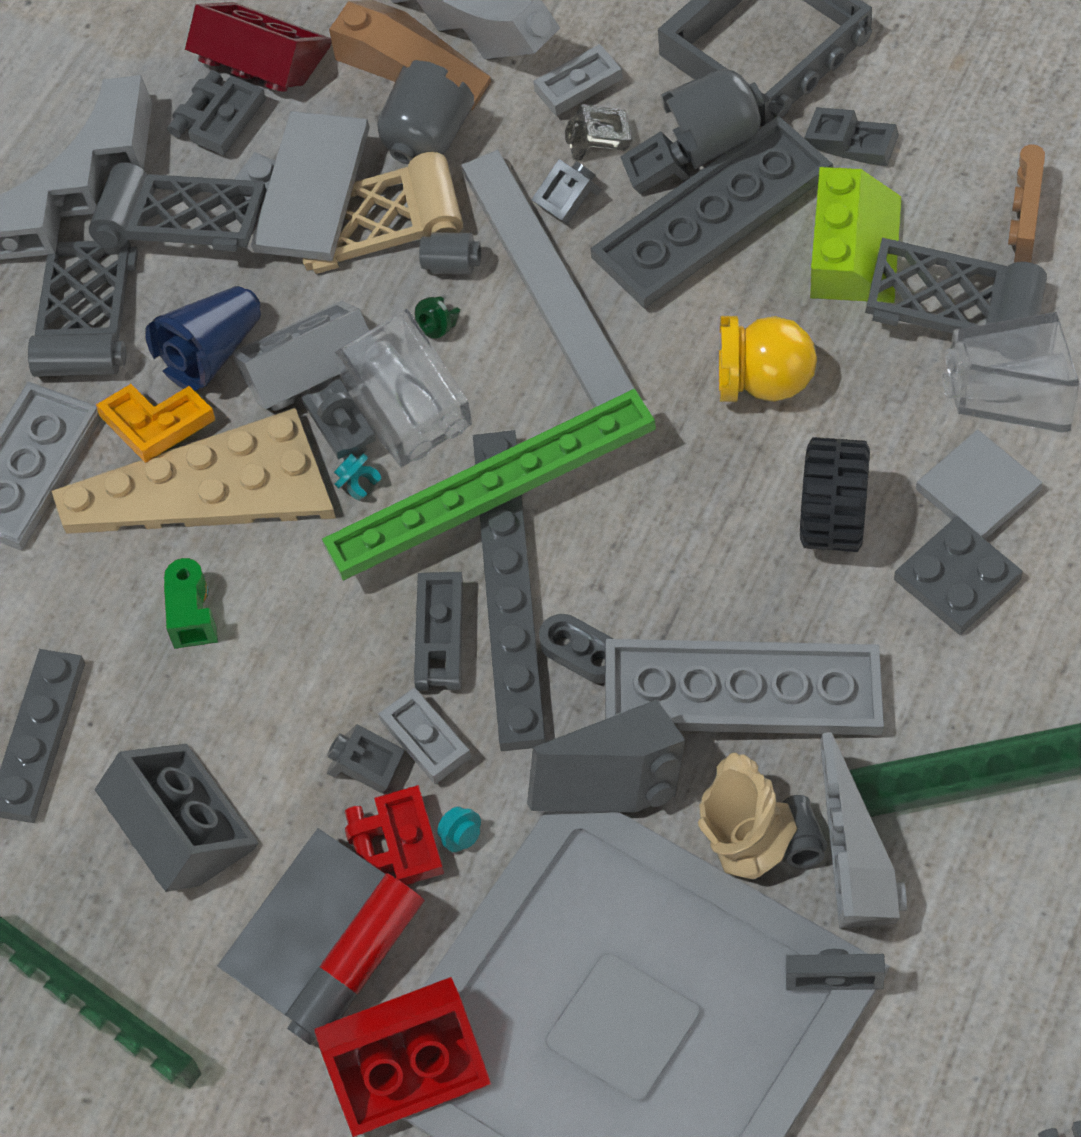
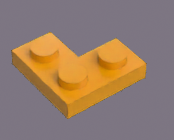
M129 384L96 404L99 416L145 463L215 421L213 409L190 386L153 406L132 384Z

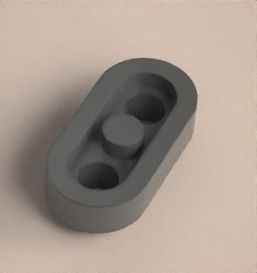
M556 614L547 618L539 630L540 645L543 653L551 660L589 681L604 683L605 665L598 667L593 665V662L597 659L605 660L606 639L613 638L569 614ZM566 638L570 640V642L564 646H560L555 643L558 639Z

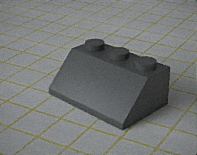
M188 744L119 751L94 789L165 892L201 886L255 850L259 844Z

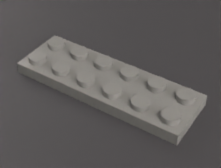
M606 639L605 719L658 700L679 731L805 734L832 732V734L882 735L884 729L880 651L878 644Z

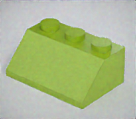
M819 167L811 263L810 298L868 301L882 237L899 241L901 196L862 169ZM887 253L886 261L894 272L897 273L898 256ZM884 274L882 275V280L886 279ZM892 286L878 293L877 301L895 303V288Z

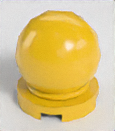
M720 316V402H737L738 392H742L744 389L756 399L776 402L793 397L806 388L815 374L817 355L809 334L795 321L771 316L757 319L744 329L743 326H739L738 316Z

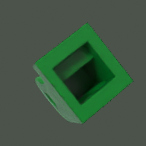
M181 558L173 561L168 565L164 573L166 629L174 649L218 643L217 626L210 608L203 609V603L208 597L209 589L201 566L190 558Z

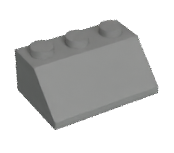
M340 301L234 351L231 357L257 403L265 409L272 407V410L276 411L296 401L294 396L307 389L310 392L325 389L333 382L332 377L345 371L348 374H355L368 368L371 365L370 359L380 354L360 309Z

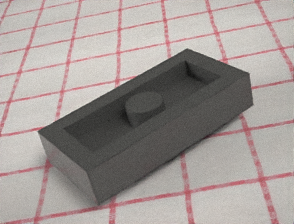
M826 949L816 955H786L785 958L786 991L884 989V954H849L848 951L843 949Z

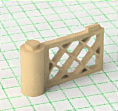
M437 152L422 153L414 157L408 164V167L354 182L351 197L359 196L365 200L355 213L350 210L346 211L345 219L349 220V222L340 233L333 261L303 258V263L307 271L314 269L315 274L339 268L338 262L421 239L422 236H431L432 232L460 233L463 229V221L445 156ZM400 183L403 184L404 189L395 201L381 196L387 187ZM374 204L389 209L379 223L365 218ZM397 214L407 217L412 221V227L398 231L388 228ZM358 225L372 230V233L366 240L355 242L349 239Z

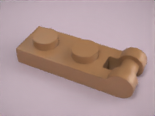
M1035 144L1024 146L1019 157L1020 167L1017 172V183L1021 187H1015L1012 211L1021 213L1020 220H1011L1008 245L1016 246L1014 262H1031L1045 161V151Z

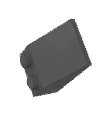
M654 700L537 745L532 750L527 805L531 811L634 813L650 806L659 807L676 796L685 739L659 701Z

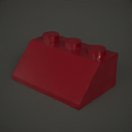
M235 2L195 4L185 50L199 55L198 61L211 66L224 64L232 67L231 73L233 75L246 79H254L255 76L265 80L264 85L276 91L287 92L288 87L304 86L331 47L332 41L330 37Z

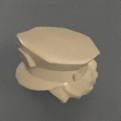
M731 753L716 767V778L710 788L703 794L702 802L699 804L700 819L698 820V826L709 839L710 847L717 853L725 873L756 879L783 860L787 847L797 831V826L788 803L776 802V793L773 790L772 782L764 778L763 774H760L757 763L745 754Z

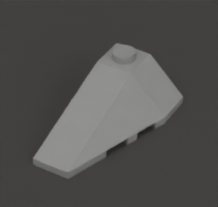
M832 732L822 733L820 747L839 929L897 924L900 919L899 911H907L904 882L896 883L894 867Z

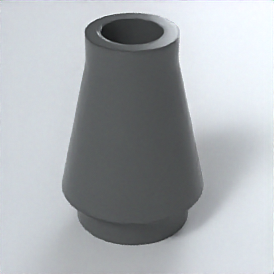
M804 795L790 796L783 803H788L797 826V831L791 839L784 857L787 858V863L793 867H812L824 859L827 842L811 808L810 799Z

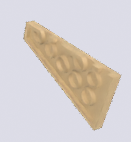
M296 408L161 453L146 463L141 460L52 490L66 534L118 531L121 526L145 525L146 529L162 528V524L184 523L185 527L247 524L253 523L258 518L280 517L281 522L297 521V516L320 515L321 519L336 518Z

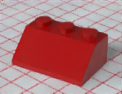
M452 977L314 1029L323 1060L352 1137L491 1084L461 997Z

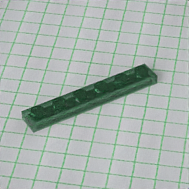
M1081 723L855 768L849 771L870 817L1081 775Z
M0 916V949L11 956L8 963L15 970L28 979L35 974L46 983L42 986L43 989L59 1003L65 1005L68 1000L75 1003L81 1008L78 1015L94 1029L100 1031L106 1026L117 1035L113 1039L114 1042L132 1057L136 1058L141 1052L153 1061L149 1066L152 1071L167 1083L172 1085L177 1079L189 1089L193 1086L202 1073L190 1055Z

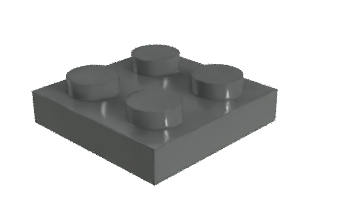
M956 516L895 571L894 580L957 634L961 635L1022 579L1023 571Z

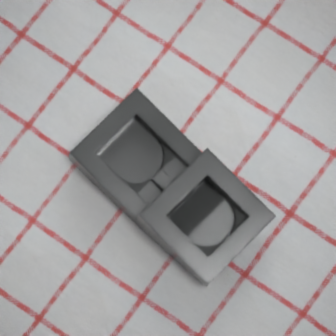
M816 107L804 139L815 148L842 158L888 166L899 133L896 124L858 121L855 110Z

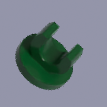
M441 296L427 297L417 303L414 313L415 320L423 334L429 338L438 339L446 335L450 328L457 325L461 309L456 307L448 310L444 304V298Z

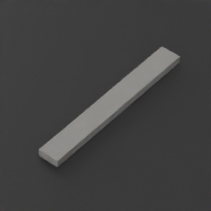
M496 150L462 164V173L592 406L595 408L634 389L500 152Z

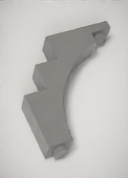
M391 0V1H392V3H397V2H404V1H410V0ZM417 0L438 31L463 28L484 59L535 54L560 29L542 0Z
M141 75L103 79L99 97L90 117L67 148L34 176L11 190L0 194V260L55 254L61 217L94 214L103 192L104 179L109 176L114 165L126 162L135 164L144 170L152 100Z

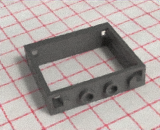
M742 0L689 1L658 28L659 55L694 80L711 72L727 69L692 44ZM803 0L839 24L840 27L765 94L761 92L764 105L758 107L761 116L760 126L763 127L778 115L781 118L784 117L794 102L803 94L811 93L823 76L830 70H836L852 50L857 46H863L868 41L873 30L871 29V6L862 0Z

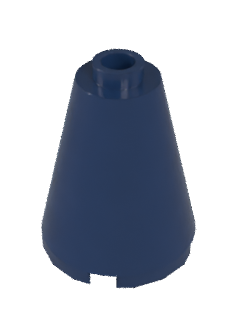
M234 286L157 316L145 328V339L149 352L153 359H156L158 356L162 358L167 365V368L162 372L180 388L184 389L190 386L194 391H197L199 388H203L210 383L261 317L260 301L251 290Z

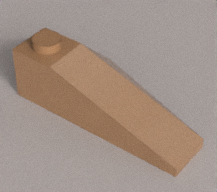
M374 0L348 1L329 28L336 61L394 82L403 66L406 68L410 67L414 60L431 62L447 69L448 73L445 77L453 81L458 87H460L462 82L468 85L474 95V105L471 110L475 108L491 83V77L407 12Z

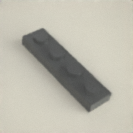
M39 649L0 768V818L35 824L85 666L82 655Z

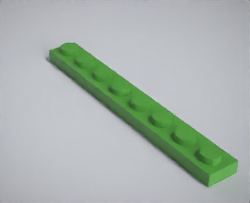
M634 388L322 538L324 547L344 581L656 430L655 419Z

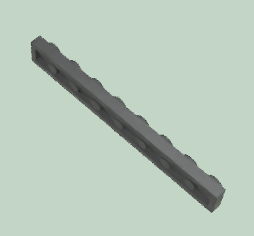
M515 430L473 435L475 465L516 446ZM522 495L480 514L498 736L501 752L530 749L546 742Z

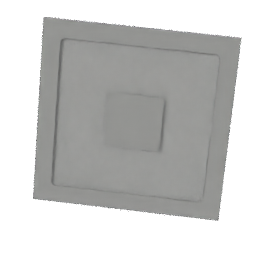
M545 811L423 986L425 987L452 977L461 997L491 1084L402 1119L430 1137H786L877 989L786 991V955H816L826 949H843L848 951L849 954L868 953L620 812ZM885 964L886 976L888 971L890 970V966L887 964Z

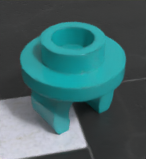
M351 453L334 471L339 477L334 485L339 489L347 482L349 494L354 499L360 501L367 493L359 486V477H365L370 483L375 485L381 480V475L371 466H362L368 459L364 453L358 459Z

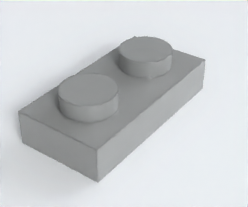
M598 44L534 80V91L555 116H558L622 80V68Z
M415 687L378 713L381 723L434 784H437L471 758L470 750Z

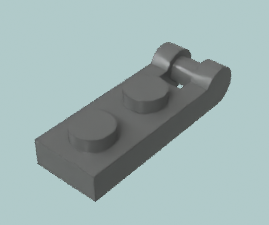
M462 572L418 573L414 684L417 691H430V686H446L447 690H461ZM430 659H446V668H430Z

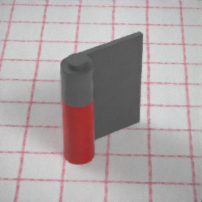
M317 828L217 966L292 1021L287 1029L311 1045L313 1040L317 1038L314 1031L315 1028L342 1018L425 900L400 880L388 873L384 874Z

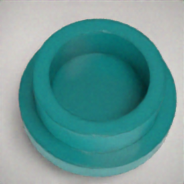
M459 806L446 812L437 828L442 845L451 852H458L471 847L480 835V815L472 809H464Z

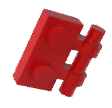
M419 785L375 797L377 815L365 818L361 806H352L345 810L348 823L345 827V834L348 843L354 845L358 856L384 874L395 871L396 878L405 885L444 874ZM384 834L389 851L376 855L372 839L375 836Z

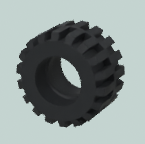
M812 437L807 445L800 515V540L803 548L858 552L862 546L870 462V448L867 441Z

